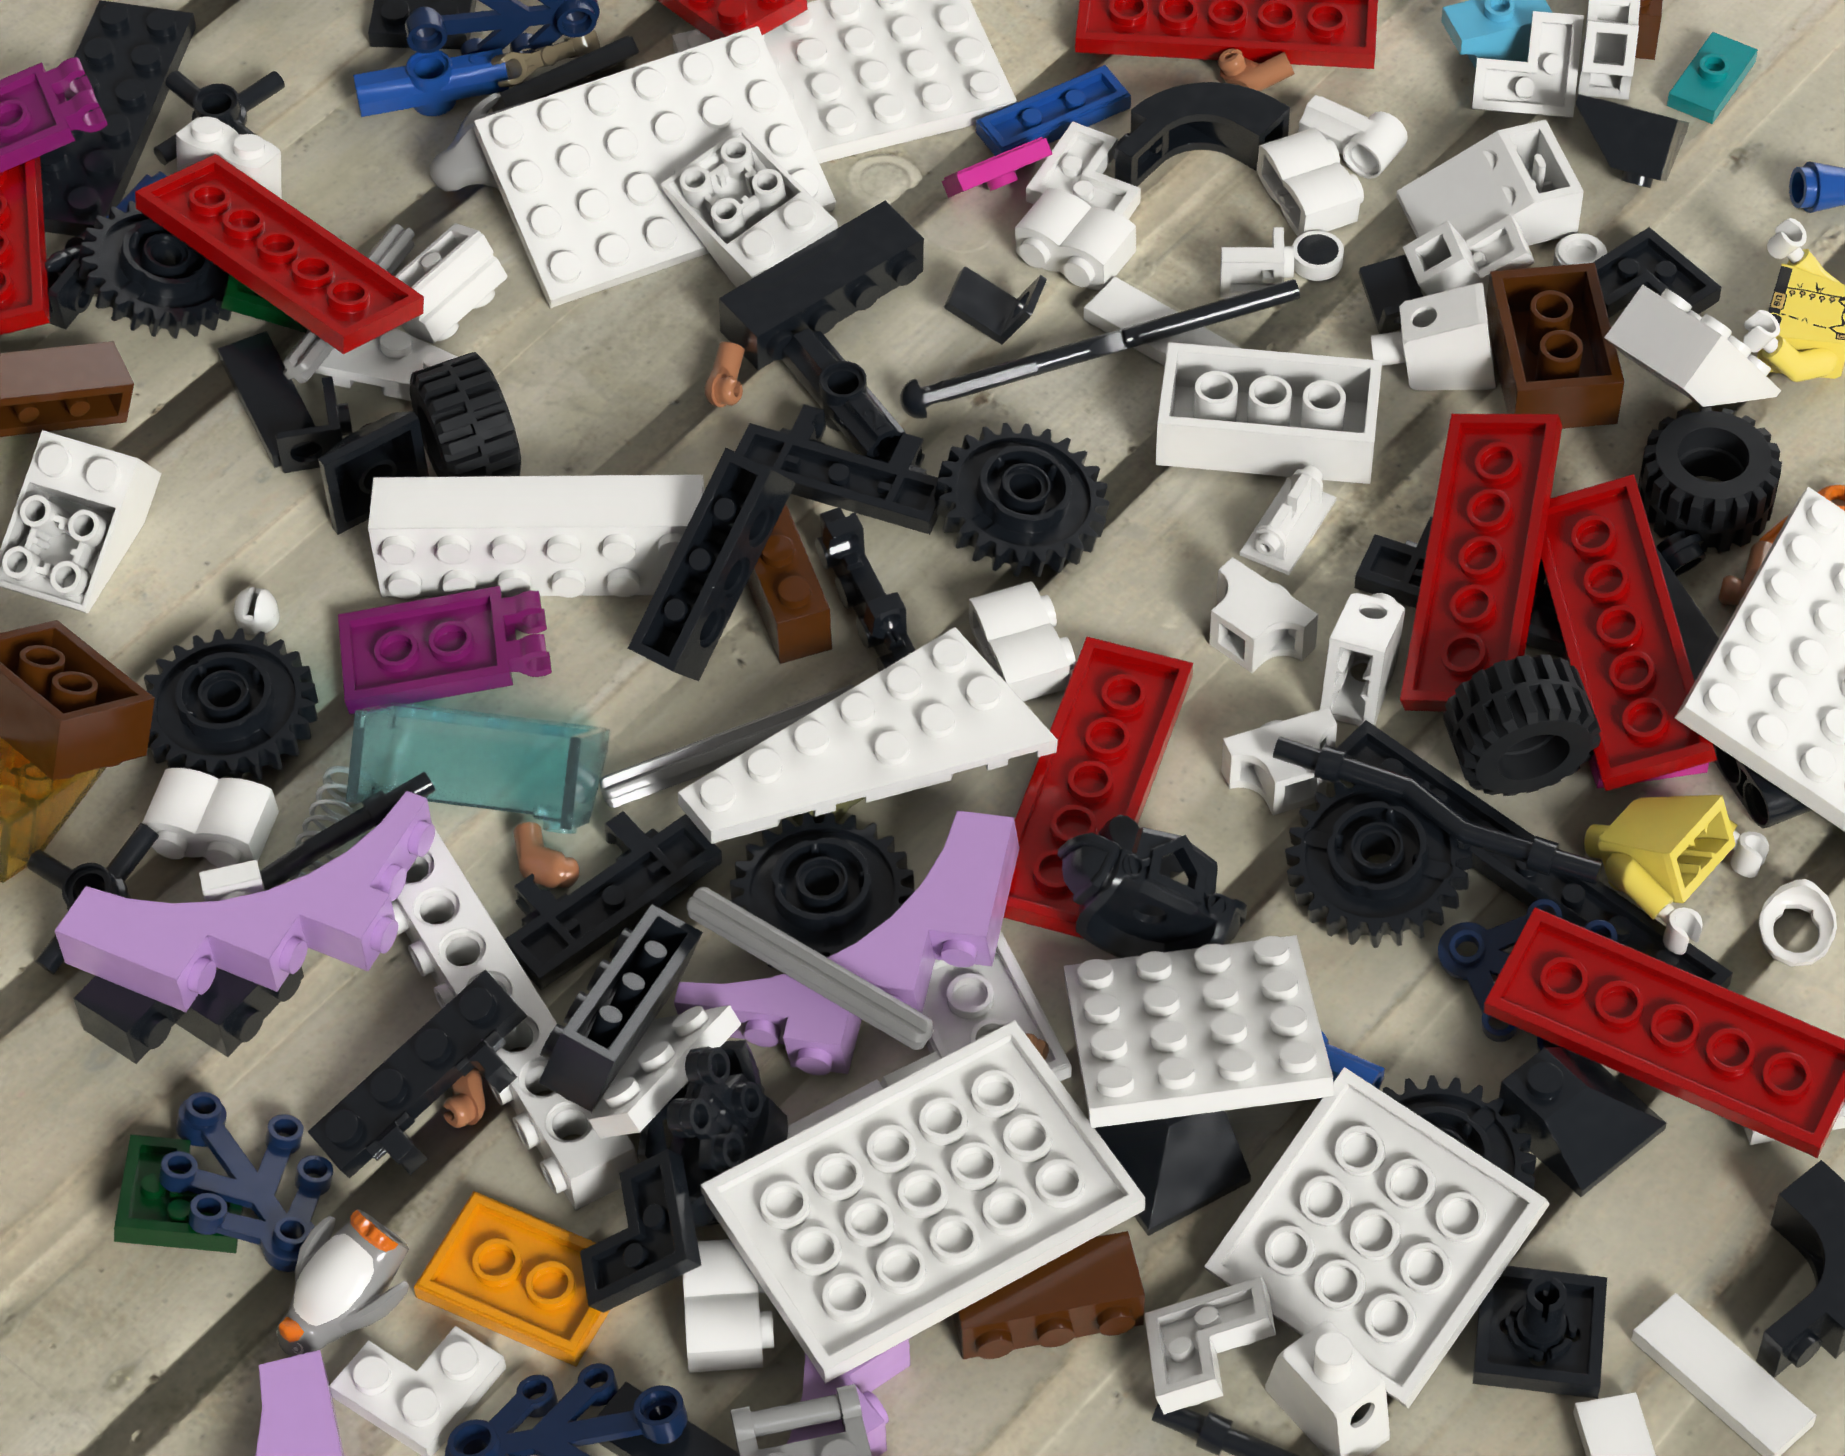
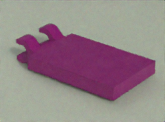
M78 57L69 58L58 67L49 71L45 70L41 62L0 80V173L74 142L73 130L91 133L100 131L108 125L101 107L98 108L99 104L88 76H83L85 71Z
M500 586L338 614L344 699L349 714L512 686V672H520L530 677H542L552 673L550 653L546 650L544 634H536L547 630L545 610L541 606L539 591H526L513 597L503 598ZM516 630L531 635L517 640Z

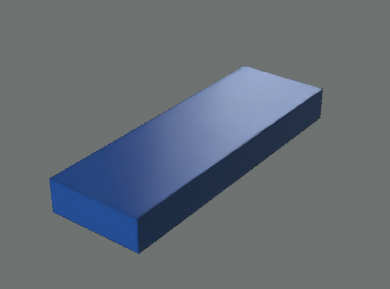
M1103 65L976 120V133L994 156L1040 137L1046 138L1049 144L1061 139L1072 122L1088 127L1130 109L1131 95L1108 67Z

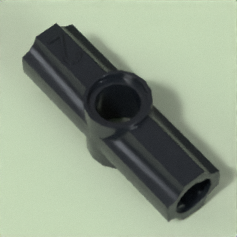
M807 328L794 334L789 344L782 349L783 362L820 405L821 409L824 410L826 425L833 430L841 431L860 455L876 460L890 461L902 434L906 432L867 387V375L864 369L856 363L845 361L821 331L814 332Z

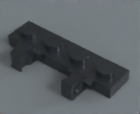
M803 405L791 430L782 428L779 432L749 423L735 452L796 482L791 494L837 508L841 507V509L929 535L931 534L939 517L936 515L939 499L934 497L938 477L928 475L926 469L920 468L925 458V454L922 453L923 438L903 433L888 462L881 459H872L822 443L821 439L826 430L824 410L809 405Z
M841 507L820 513L821 537L815 538L817 554L825 569L833 568L837 576L835 583L840 600L846 609L854 608L858 616L856 617V625L861 641L867 649L874 647L879 656L877 658V666L880 672L915 651L907 635L906 607L898 592L886 595L865 555L864 528L856 513H850V516L845 517Z
M1433 517L1429 518L1418 543L1407 540L1404 544L1375 534L1355 575L1354 588L1371 594H1388L1398 603L1416 608ZM1540 559L1526 645L1563 657L1566 647L1543 562Z
M622 811L605 823L607 843L616 844L622 851V854L616 858V862L571 894L567 895L565 893L558 899L549 890H540L537 887L533 873L514 886L518 898L516 904L526 915L521 919L523 927L504 940L526 975L542 990L618 937L625 928L629 929L638 923L651 904L659 908L722 864V851L714 843L711 844L686 814L659 833L653 828L644 833Z
M484 970L317 1122L308 1133L348 1178L356 1174L372 1158L378 1161L387 1152L397 1164H401L408 1174L411 1175L428 1158L413 1144V1140L405 1131L424 1110L459 1078L465 1077L475 1067L499 1093L517 1078L516 1074L496 1052L507 1043L503 1038L527 1017L526 1013L499 983Z

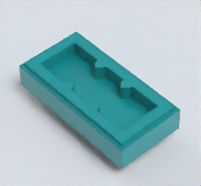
M1712 32L1669 92L1667 106L1713 124L1755 64L1758 49Z

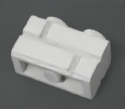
M455 223L395 276L424 296V314L402 324L405 332L433 344L436 341H443L451 337L458 330V321L472 309L485 306L494 298V289L506 280L508 276L499 260L493 256L494 252L484 234L479 230Z

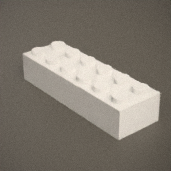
M703 475L374 477L368 532L381 597H397L401 599L439 597L500 586L503 596L513 597L526 591H539L540 596H562L567 598L577 596L615 595L618 597H630L633 595H654L705 491Z

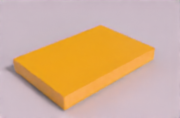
M475 1191L472 1192L414 1285L416 1298L575 1367L579 1364L610 1312L608 1310L603 1313L588 1306L580 1251L596 1244V1242Z

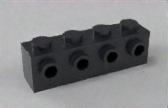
M885 200L720 297V332L731 343L738 344L745 349L743 356L757 370L775 360H782V349L789 344L794 334L809 328L814 332L821 331L824 335L838 322L858 310L868 309L878 298L898 286L908 285L923 272L924 238Z
M651 904L633 931L628 928L622 931L610 953L609 959L612 961L609 962L603 959L587 986L586 990L589 991V994L582 991L578 993L565 1016L564 1023L567 1025L563 1027L557 1024L550 1033L540 1053V1056L549 1061L539 1083L560 1094L565 1099L592 1112L681 981L703 932Z

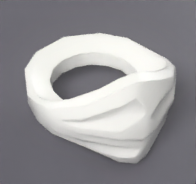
M1807 879L1794 880L1780 886L1765 901L1759 916L1758 927L1763 947L1773 959L1791 967L1811 965L1824 957L1835 938L1837 930L1836 913L1828 896L1816 884ZM1784 909H1801L1811 913L1812 922L1818 928V942L1811 950L1803 953H1794L1785 950L1776 941L1773 927L1775 921L1783 915Z

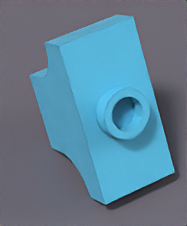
M1469 0L1443 7L1441 22L1459 54H1467L1476 69L1477 58L1527 62L1532 12H1553L1546 0Z

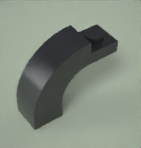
M1192 83L1158 92L1131 109L1130 133L1125 134L1118 141L1113 154L1115 159V179L1137 187L1167 159L1192 150L1220 152L1257 171L1259 145L1288 136L1290 107L1263 92L1229 83Z
M1822 1160L1779 1193L1770 1224L1804 1256L1813 1271L1816 1281L1815 1289L1807 1297L1764 1331L1756 1362L1773 1378L1790 1364L1797 1368L1803 1366L1817 1353L1821 1346L1835 1359L1845 1351V1181Z

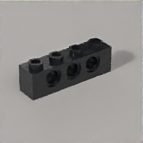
M725 448L628 649L672 672L699 681L796 482Z

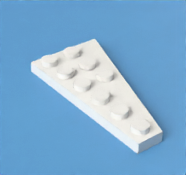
M954 627L678 792V805L709 842L713 844L777 827L781 819L813 811L814 815L818 816L836 811V804L864 797L867 803L951 781L954 773L985 765L987 770L1007 766L1008 759L1033 752H1036L1037 757L1057 752L1058 739L958 629Z

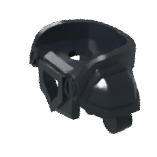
M1118 815L1105 823L1104 827L1098 832V835L1094 833L1078 835L1066 841L1058 849V856L1062 860L1064 882L1074 894L1073 901L1080 905L1076 921V932L1091 944L1118 958L1141 956L1152 951L1164 953L1195 949L1207 944H1229L1246 921L1247 905L1238 899H1231L1222 894L1215 893L1218 871L1217 862L1192 844L1186 835L1181 836L1145 827L1140 829L1138 824L1129 816ZM1184 872L1188 878V884L1186 886L1171 878Z
M745 1040L726 1041L721 1047L711 1048L707 1046L691 1049L685 1061L686 1076L689 1080L688 1084L685 1085L684 1089L681 1088L641 1131L637 1152L640 1162L667 1149L662 1120L667 1119L668 1128L673 1135L669 1150L683 1157L695 1227L720 1224L706 1204L704 1195L701 1193V1184L787 1140L788 1137L787 1115L764 1094L765 1088L761 1084L759 1069Z

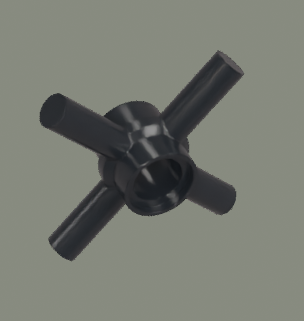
M180 71L171 72L165 81L166 86L194 109L192 121L197 117H213L229 125L238 134L256 135L245 126L247 123L246 112L285 88L282 77L276 71H272L240 93H237L234 88L226 84H211L200 89ZM176 134L153 149L155 156L163 165L177 158Z
M140 823L106 868L97 863H85L71 869L42 850H37L30 856L27 867L62 890V897L67 904L68 911L86 886L132 899L128 893L125 881L158 839L159 835L147 825ZM56 934L35 960L37 964L53 975L64 962Z

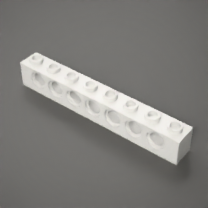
M435 829L434 840L429 851L423 857L418 856L407 872L402 892L397 899L392 901L395 920L398 922L397 935L406 932L412 944L408 945V950L418 972L423 977L431 973L438 986L434 987V993L441 1009L486 970L526 1013L527 1017L503 1038L507 1043L496 1052L516 1074L517 1078L501 1093L489 1082L488 1084L498 1103L502 1106L509 1102L517 1116L513 1117V1122L525 1147L529 1150L536 1146L544 1158L540 1162V1167L553 1193L558 1194L564 1191L576 1211L622 1188L619 1173L637 1164L635 1147L627 1135L600 1139L588 1120L592 1112L565 1099L560 1094L553 1092L545 1096L536 1095L541 1091L550 1090L539 1083L549 1061L540 1056V1053L557 1023ZM367 834L360 836V840ZM446 921V922L441 923V924H434V923H436V922ZM463 963H472L467 966H459ZM518 1047H525V1048H526V1049H524V1050H522V1051H519V1052H510V1050H512V1049H514V1048H518ZM568 1135H582L575 1140H563Z

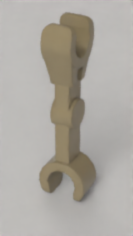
M593 30L585 36L566 37L563 42L537 48L531 53L509 52L499 54L492 58L491 63L492 65L504 62L508 64L510 68L509 78L497 82L499 87L506 88L521 84L538 68L552 66L563 59L582 56L599 49L600 43L596 31Z

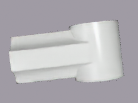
M1317 95L1308 102L1304 114L1299 121L1298 132L1311 128L1319 130L1326 140L1330 139L1334 142L1338 152L1343 155L1347 166L1360 177L1367 179L1378 177L1406 145L1408 140L1407 131L1403 124L1389 113L1375 112L1368 118Z

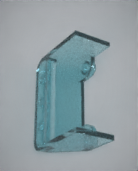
M388 703L355 710L346 802L359 803L380 790L386 794L425 771L436 790L425 797L428 802L531 814L533 818L543 820L542 830L575 834L578 827L586 825L590 821L607 756L610 729L591 725L408 703Z

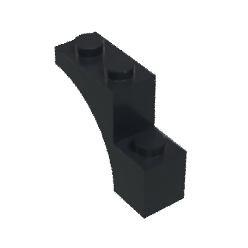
M302 966L296 973H290L278 992L218 969L210 988L204 994H198L187 1012L98 976H95L73 999L84 1031L135 1064L150 1049L159 1047L166 1040L174 1024H177L226 1057H229L242 1042L250 1041L258 1033L263 1020L280 1002L289 1000L296 993L301 980L304 978Z

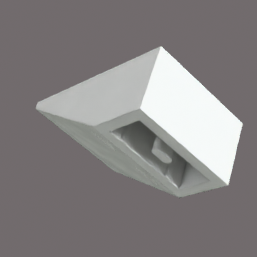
M1545 119L1494 132L1397 190L1396 197L1417 238L1448 220L1466 241L1511 214L1519 224L1529 246L1578 233L1584 191Z
M743 127L661 183L663 191L736 288L838 228L837 221Z
M1642 285L1604 337L1625 357L1703 407L1777 397L1781 392L1766 377L1771 368L1752 355V350L1732 336V331L1706 313L1701 317L1691 310L1692 306L1667 288L1660 296Z
M42 430L0 548V587L89 613L144 525L162 473L139 458Z

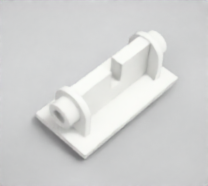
M1305 466L1304 469L1296 470L1291 479L1287 478L1241 549L1240 556L1284 574H1290L1336 502L1335 496L1323 492V475L1319 469L1314 466Z

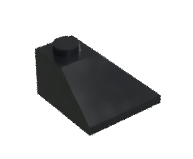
M1578 94L1576 106L1610 167L1623 170L1622 181L1651 188L1653 179L1667 181L1690 122Z
M414 411L391 413L373 423H368L359 430L347 435L318 459L332 528L337 535L369 519L374 477H429L420 422Z
M1563 1047L1543 1048L1501 1081L1499 1098L1504 1099L1502 1116L1519 1114L1521 1118L1518 1133L1531 1135L1530 1152L1536 1155L1542 1163L1580 1197L1585 1195L1666 1129L1667 1123L1600 1063Z
M1225 1111L1095 1128L1145 1196V1210L1134 1217L1148 1236L1251 1182V1174Z

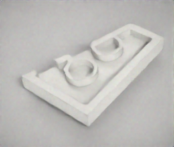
M394 328L345 354L334 348L315 373L332 376L335 386L351 388L355 381L380 386L384 396L411 401L409 388L412 372L458 356Z
M730 1005L706 1010L702 1006H695L679 1015L654 1019L588 1118L600 1139L639 1133L689 1081L685 1071V1061L689 1051L698 1047H721L739 1028L741 1022Z

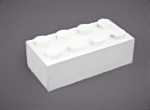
M1168 342L1157 421L1156 465L1292 477L1296 470L1304 469L1305 466H1314L1321 471L1323 475L1322 480L1370 484L1382 361Z

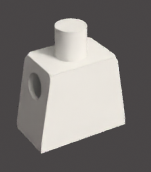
M1483 283L1404 301L1399 306L1402 331L1371 335L1373 360L1382 361V366L1406 363L1409 386L1415 391L1496 389Z
M1360 593L1350 594L1330 636L1320 710L1329 707L1337 721L1360 726L1365 720L1374 726L1376 724L1397 664L1405 608L1392 596L1384 593H1376L1371 596ZM1360 663L1368 664L1362 678L1366 680L1365 682L1353 678L1350 672L1353 666Z
M1322 1322L1285 1348L1277 1356L1265 1384V1390L1324 1456H1367L1390 1439L1385 1382L1379 1373L1355 1349L1351 1340L1342 1334L1331 1322ZM1352 1418H1354L1357 1421L1356 1423L1350 1424Z

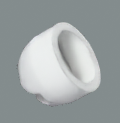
M249 587L241 591L235 599L234 615L239 628H243L244 633L249 635H257L261 631L268 633L277 626L280 619L276 599L269 590ZM255 606L254 616L247 615L250 607Z

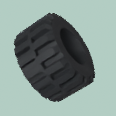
M476 352L412 372L409 388L411 404L414 413L419 418L423 444L437 477L520 476V447L508 406L493 372Z
M1699 406V412H1691L1687 408L1677 411L1676 419L1667 416L1660 421L1658 430L1653 429L1648 436L1638 483L1648 523H1655L1653 531L1662 538L1668 535L1671 536L1679 531H1684L1687 536L1700 534L1704 541L1701 546L1704 552H1707V547H1716L1718 552L1730 551L1732 543L1742 547L1750 543L1752 535L1759 536L1765 530L1766 522L1770 521L1782 467V461H1779V447L1777 443H1770L1771 434L1765 427L1755 428L1756 420L1747 415L1742 418L1734 416L1735 410L1723 408L1722 412L1712 411L1711 406ZM1697 476L1712 477V478L1718 479V480H1720V481H1722V482H1710V481L1701 480V479L1696 478V477H1697Z
M1540 654L1535 657H1530L1529 655L1517 656L1512 660L1494 663L1493 666L1485 670L1481 669L1473 674L1469 681L1461 683L1455 689L1456 694L1449 697L1445 704L1446 711L1443 713V720L1464 778L1468 780L1472 788L1475 790L1483 789V792L1489 795L1503 793V796H1514L1524 792L1531 793L1561 782V779L1574 774L1581 769V764L1591 759L1595 754L1593 749L1599 746L1601 740L1599 735L1601 730L1577 669L1575 666H1570L1567 660L1563 658L1552 659L1551 655Z

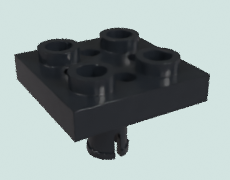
M1507 1266L1478 1309L1472 1384L1598 1399L1601 1385L1607 1277ZM1501 1326H1503L1505 1330H1507V1334L1501 1331ZM1567 1334L1571 1338H1575L1577 1335L1579 1340L1572 1342L1568 1338L1564 1339V1335ZM1529 1358H1533L1537 1362H1541L1544 1358L1546 1363L1542 1366H1536L1530 1362Z

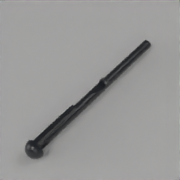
M1294 279L947 379L930 386L920 387L917 380L912 379L905 384L901 391V406L909 416L924 419L927 418L926 408L934 403L951 401L1300 299L1299 288Z

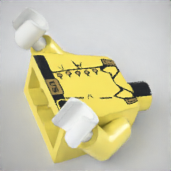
M1789 218L1775 228L1776 234L1768 240L1767 250L1771 256L1777 259L1787 257L1789 259L1788 263L1781 265L1769 310H1759L1744 322V327L1749 332L1744 335L1743 343L1753 353L1758 352L1757 358L1771 368L1770 373L1784 374L1793 382L1819 377L1836 379L1842 376L1845 365V285L1829 274L1809 249L1802 250L1800 248L1806 242V231L1800 222Z
M1723 795L1642 797L1633 800L1611 825L1592 824L1589 826L1584 839L1587 855L1590 858L1602 859L1609 885L1614 890L1622 891L1628 895L1653 920L1659 917L1667 924L1663 936L1664 945L1669 951L1679 955L1686 952L1689 938L1696 943L1699 941L1702 931V918L1697 911L1691 908L1675 909L1671 903H1684L1732 849H1734V853L1730 862L1731 867L1738 874L1748 878L1757 876L1769 851L1768 841L1761 833L1748 831L1740 834L1735 831L1737 824L1728 817Z

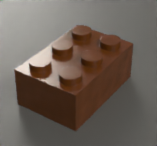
M1595 263L1490 271L1486 309L1490 338L1507 414H1558L1562 423V429L1618 424L1624 378L1617 350L1604 338L1611 329Z
M58 620L0 633V737L52 780L68 779L75 774L102 767H114L122 762L147 756L155 697Z

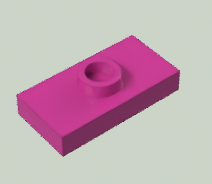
M1040 137L946 176L941 182L948 198L985 182L989 190L993 191L1017 181L1018 178L1015 170L1052 155V151L1047 139Z

